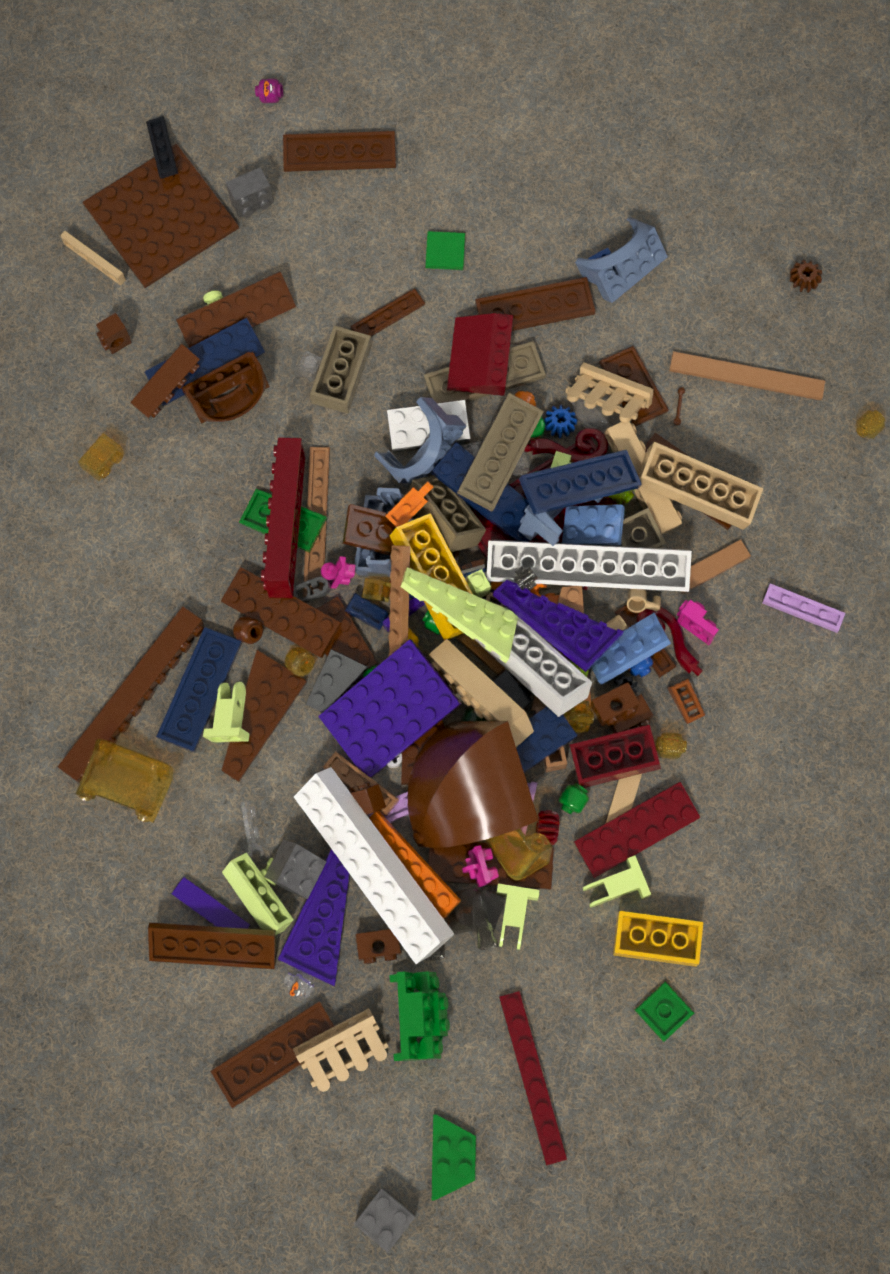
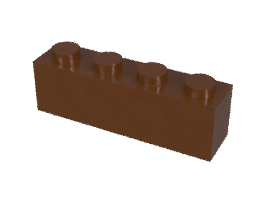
M181 344L130 402L131 405L149 419L151 416L155 418L162 410L159 407L163 402L168 403L174 396L172 392L177 387L180 389L187 382L185 377L189 373L193 375L200 367L198 364L200 359Z

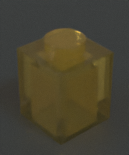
M365 578L362 598L388 602L391 583Z

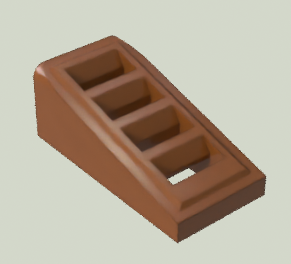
M684 679L667 687L686 724L705 716L689 679ZM685 687L686 690L678 694L677 690ZM689 694V698L681 701V697ZM691 701L694 703V705L685 709V704ZM694 709H697V711L699 712V714L694 713L690 716H688L687 713Z

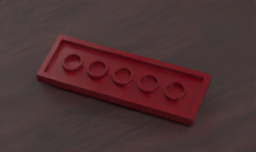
M678 782L578 838L573 843L592 877L595 878L701 817L682 783Z

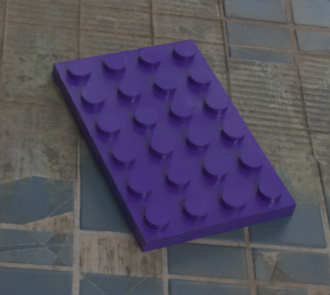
M409 639L318 717L356 767L372 778L457 708L461 702L416 644Z

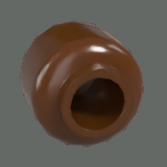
M243 616L235 622L233 633L236 639L247 644H254L262 637L263 626L257 619Z

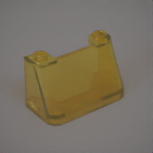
M97 739L80 779L76 794L86 801L95 799L96 796L134 809L140 821L154 823L172 782L173 768L165 762L107 740Z
M517 829L485 839L507 874L514 880L524 879L549 864L552 845L543 834L535 833L526 838L522 830Z

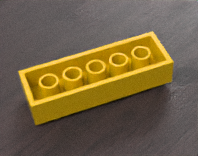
M431 513L396 527L390 534V538L395 546H410L411 569L473 594ZM424 601L444 641L463 634L461 630L447 621L448 617L441 612L437 614L432 610L433 607Z

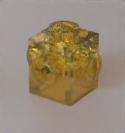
M582 701L563 714L577 733L588 732L590 724H593L594 721L589 701Z

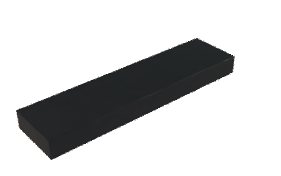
M164 116L146 121L160 179L178 174Z

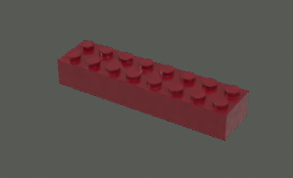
M278 438L277 445H274L273 448L276 461L272 462L274 480H270L272 497L268 499V509H271L270 515H267L266 525L269 527V531L265 533L267 551H263L265 569L261 570V581H264V590H267L269 598H293L306 456L302 438Z

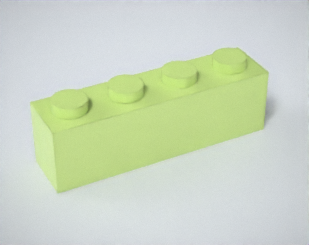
M245 853L231 860L222 873L262 930H274L276 935L285 931L292 923L293 918L249 855Z

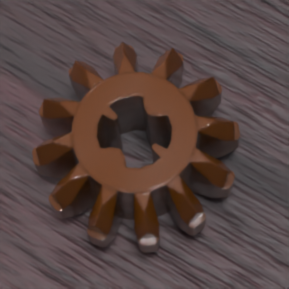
M804 259L801 263L796 262L794 268L790 271L791 276L789 279L790 282H794L793 288L799 286L800 292L805 288L808 293L811 291V288L815 290L822 281V270L818 269L819 265H813L812 260L808 263Z

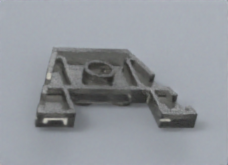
M473 887L454 892L461 899V902L444 919L454 935L477 930L478 949L486 950L499 947L498 941L492 933V925L488 922L485 914L487 911L479 890ZM444 944L424 960L435 961L444 959Z

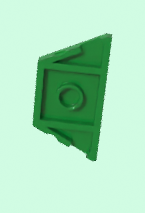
M433 1115L431 1201H435L475 1181L476 1136L438 1115Z

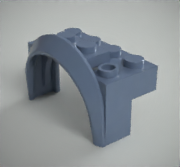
M632 217L627 218V221L630 222L634 234L632 239L624 246L601 258H578L575 262L582 277H587L589 282L596 284L602 298L610 303L617 300L667 258L655 227Z
M420 397L416 401L428 420L430 436L406 466H403L389 450L387 453H378L376 451L374 455L398 483H412L414 479L428 477L427 474L435 468L439 460L451 449L453 442L462 436L463 430L467 427L457 415L446 414L433 398Z
M378 488V496L365 495L364 507L389 513L404 495L398 488ZM357 547L354 563L357 575L390 577L391 555L380 554L379 552Z
M602 498L595 499L597 503L602 500ZM528 505L524 511L526 514L520 520L522 524L519 532L530 541L539 534L554 546L559 541L558 538L563 530L553 519L565 507L534 515L530 505Z

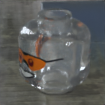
M300 969L295 970L293 973L289 972L283 981L286 984L285 993L298 1001L308 1000L316 987L314 978Z

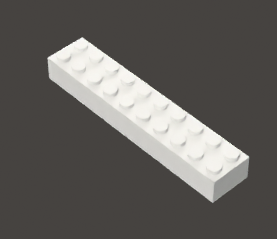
M489 540L487 580L689 592L692 551L556 543L552 546L546 542Z
M332 767L316 773L294 798L415 964H418L430 957L454 935L453 931Z

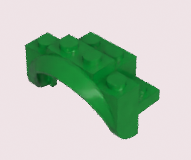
M404 971L397 972L395 975H389L390 983L397 982L401 1053L393 1054L394 1061L441 1059L443 1052L441 1041L443 1037L448 1036L450 1023L447 1018L448 999L445 993H441L438 990L439 978L436 972L411 973ZM417 1037H423L419 1043L416 1041Z

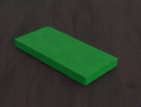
M256 488L239 523L263 534L268 533L269 527L266 525L267 515H270L271 509H268V499L272 497V494ZM301 506L298 548L309 553L311 552L327 520L326 516Z

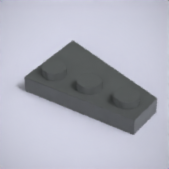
M331 650L306 705L323 713L342 696L346 689L356 681L368 666Z

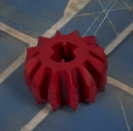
M541 810L538 813L539 821L536 823L535 832L538 844L549 846L555 845L557 842L560 824L558 812Z

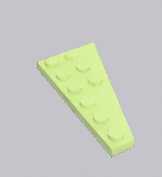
M406 568L400 587L419 601H426L437 614L441 612L448 617L447 621L472 639H478L485 644V649L489 652L492 650L501 656L500 660L504 663L509 660L518 620L517 615L497 604L411 568Z

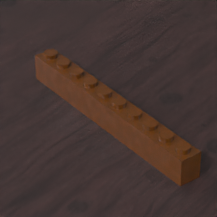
M185 607L179 610L57 766L62 772L79 784L82 781L86 782L90 778L92 768L95 765L98 766L105 757L103 754L108 748L112 749L117 742L116 737L120 732L124 733L128 729L129 721L133 716L139 715L142 710L141 705L145 700L149 701L153 697L155 687L158 684L161 685L166 680V673L170 668L174 669L180 660L178 659L179 656L190 649L192 645L190 642L193 638L201 635L204 629L202 619Z

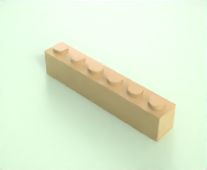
M620 422L607 428L604 435L613 453L627 450L635 470L639 474L646 455V448L641 440L639 441L634 424ZM642 486L633 490L642 509L649 508L662 535L678 528L682 524V516L678 510H675L672 499Z

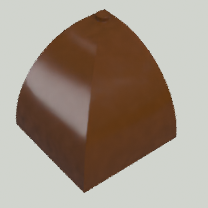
M454 721L437 731L420 751L410 775L407 795L409 818L414 832L413 839L418 846L442 848L469 844L493 838L539 821L508 721Z

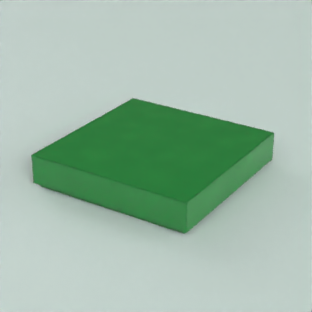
M428 231L425 268L463 270L465 233Z
M666 981L634 1010L663 1042L694 1014Z

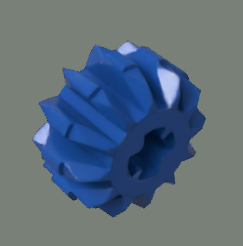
M562 404L559 405V409L553 406L552 412H546L547 417L544 418L546 431H551V436L558 433L559 439L562 437V433L568 437L570 432L575 431L574 425L577 424V419L574 417L576 414L575 412H570V407L563 409Z

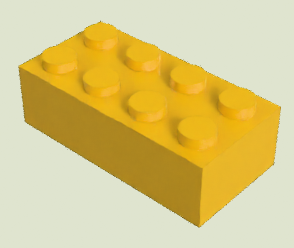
M619 911L617 913L613 955L696 967L700 962L703 922Z

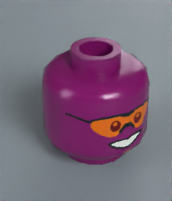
M275 78L261 79L259 84L255 86V95L259 97L262 103H278L280 98H283V85Z

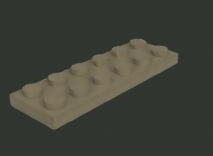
M533 341L510 348L505 390L546 378ZM449 367L424 374V380L430 397L437 404L465 400L466 403L490 395L447 390Z
M509 393L457 493L492 512L544 411Z

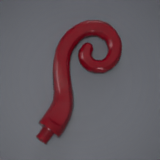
M586 428L577 434L575 444L580 451L590 452L592 446L585 444L584 438L593 437L598 442V448L593 453L577 454L552 440L544 438L531 439L529 441L530 444L526 445L524 453L531 452L532 455L549 453L555 455L556 451L571 455L570 462L574 463L605 455L609 444L601 431L594 428Z
M660 607L658 611L645 609L639 612L637 622L655 613L659 617L658 620L664 631V622L668 625L678 663L687 673L690 674L692 671L699 676L703 671L698 666L700 662L688 651L681 627L672 613L663 607Z

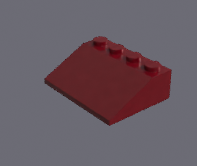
M491 313L455 317L447 390L505 396L513 315Z

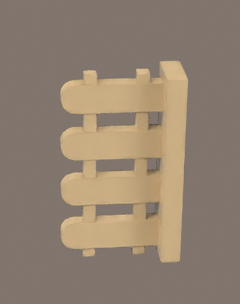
M585 362L580 367V376L577 375L575 377L576 383L572 387L568 386L566 388L569 401L576 402L581 398L585 400L584 406L588 409H593L596 405L601 406L602 413L606 416H610L614 412L619 413V420L624 423L630 422L631 419L636 420L638 417L637 412L640 408L650 407L654 390ZM588 387L593 388L589 394L584 393ZM605 394L611 395L607 401L602 400ZM623 401H626L628 403L624 408L619 406Z
M369 1008L293 1048L303 1070L308 1068L313 1078L310 1081L312 1087L317 1086L320 1091H327L330 1088L328 1079L336 1076L339 1081H346L349 1078L347 1069L355 1066L358 1071L366 1070L368 1067L366 1059L373 1055L378 1061L386 1059L387 1052L385 1049L388 1048L386 1041L381 1042L376 1032L379 1030V1027ZM365 1037L370 1049L363 1053L357 1041ZM346 1047L351 1060L344 1063L338 1051ZM324 1058H327L332 1067V1070L326 1073L319 1062Z

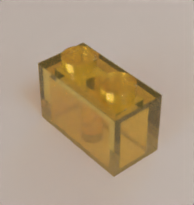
M102 433L78 463L84 471L97 481H100L101 478L104 479L109 475L110 468L114 463L118 464L122 460L124 451L119 444Z

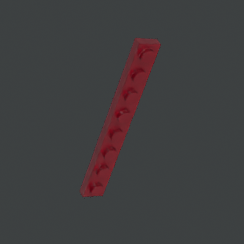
M520 991L500 996L499 999L546 1166L567 1160Z

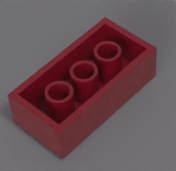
M650 725L570 744L579 785L583 788L661 769Z

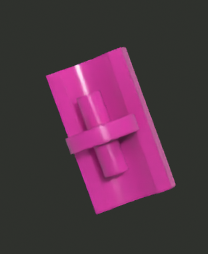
M340 556L336 564L325 563L321 567L322 577L327 580H333L331 588L337 589L339 584L349 585L351 578L355 575V564L345 563L346 557Z
M480 845L468 851L470 858L465 859L467 866L462 868V872L469 873L471 879L476 878L478 887H483L499 877L497 868H487L485 862L493 859L491 848H481Z

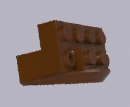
M249 351L182 387V390L202 424L206 421H230L243 416L257 404L265 389L270 386L261 364L254 353ZM241 384L237 389H235V390L232 391L231 393H229V394H227V395H225V396H223V397L214 399L215 397L219 396L220 394H222V393H224V392H226V391L232 389L233 387H235V386ZM246 384L249 385L250 389H251L252 392H253L252 394L250 393V391H249V389L247 388ZM211 403H212V405H213V407H214V409L216 410L217 413L214 412L212 406L210 405Z

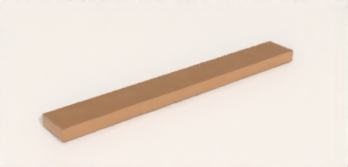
M674 351L669 369L671 372L816 400H822L825 386L824 380Z
M310 447L307 509L327 517L330 447ZM326 522L311 552L305 551L304 582L316 577H322L320 570L325 564ZM320 582L319 587L313 588L311 586L309 587L311 588L312 592L314 589H319L322 591L324 584ZM303 588V597H306L308 591L306 588Z

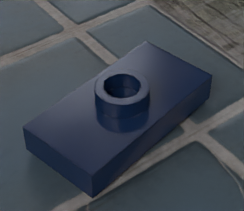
M356 593L345 609V612L380 631L383 621L389 615V612Z

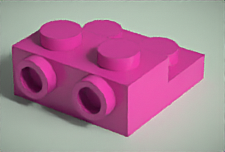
M685 600L677 613L679 617L677 622L707 645H710L719 629L716 628L717 626L714 622L704 619L707 611L704 610L705 607L701 603Z

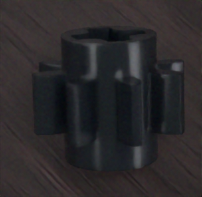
M622 674L620 680H614V683L618 686H615L613 689L621 686L623 683H629L634 694H636L637 691L633 687H636L638 682H633V675L625 677Z

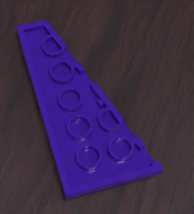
M509 580L502 583L493 593L497 600L584 672H587L624 633L620 629L616 631L607 627V624L602 621L598 623L588 618V615L561 603L555 604L543 595L541 597L531 593L529 589Z
M331 849L326 859V864L309 898L306 900L278 960L335 987L350 873Z

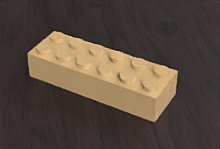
M656 442L648 448L638 474L642 487L742 530L751 524L763 488Z
M446 639L429 654L432 661L430 664L437 673L449 684L448 687L455 695L459 693L462 696L461 700L468 707L471 705L474 708V712L480 719L484 717L487 721H508L516 747L534 732L526 712L449 640Z

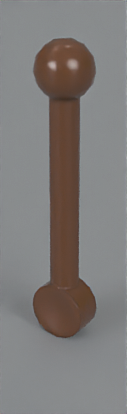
M682 387L678 389L677 413L673 421L676 426L681 424V404L683 394L685 393V389Z

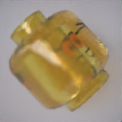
M867 410L856 420L857 434L862 438L874 439L884 430L885 418L877 410Z
M302 647L292 648L285 657L287 669L297 676L309 674L315 664L312 654Z
M663 732L656 739V750L664 759H679L682 753H685L687 750V742L683 740L680 733Z

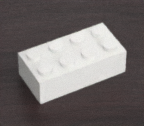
M465 400L438 403L446 414L457 415L467 426L463 430L462 436L453 443L468 442L470 434ZM415 406L387 410L392 451L421 448L430 436L429 423L421 408Z

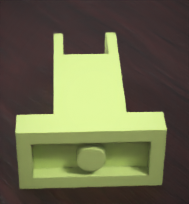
M242 682L234 684L232 699H230L231 689L229 684L221 683L219 685L213 728L204 729V738L211 742L249 741L250 733L241 729L246 697L245 685Z
M636 856L627 858L626 863L629 869L583 887V891H587L604 884L609 896L590 903V908L638 890L641 899L651 895Z
M498 884L497 894L507 896L499 947L503 945L505 926L507 925L520 928L517 950H520L527 900L538 901L539 890Z

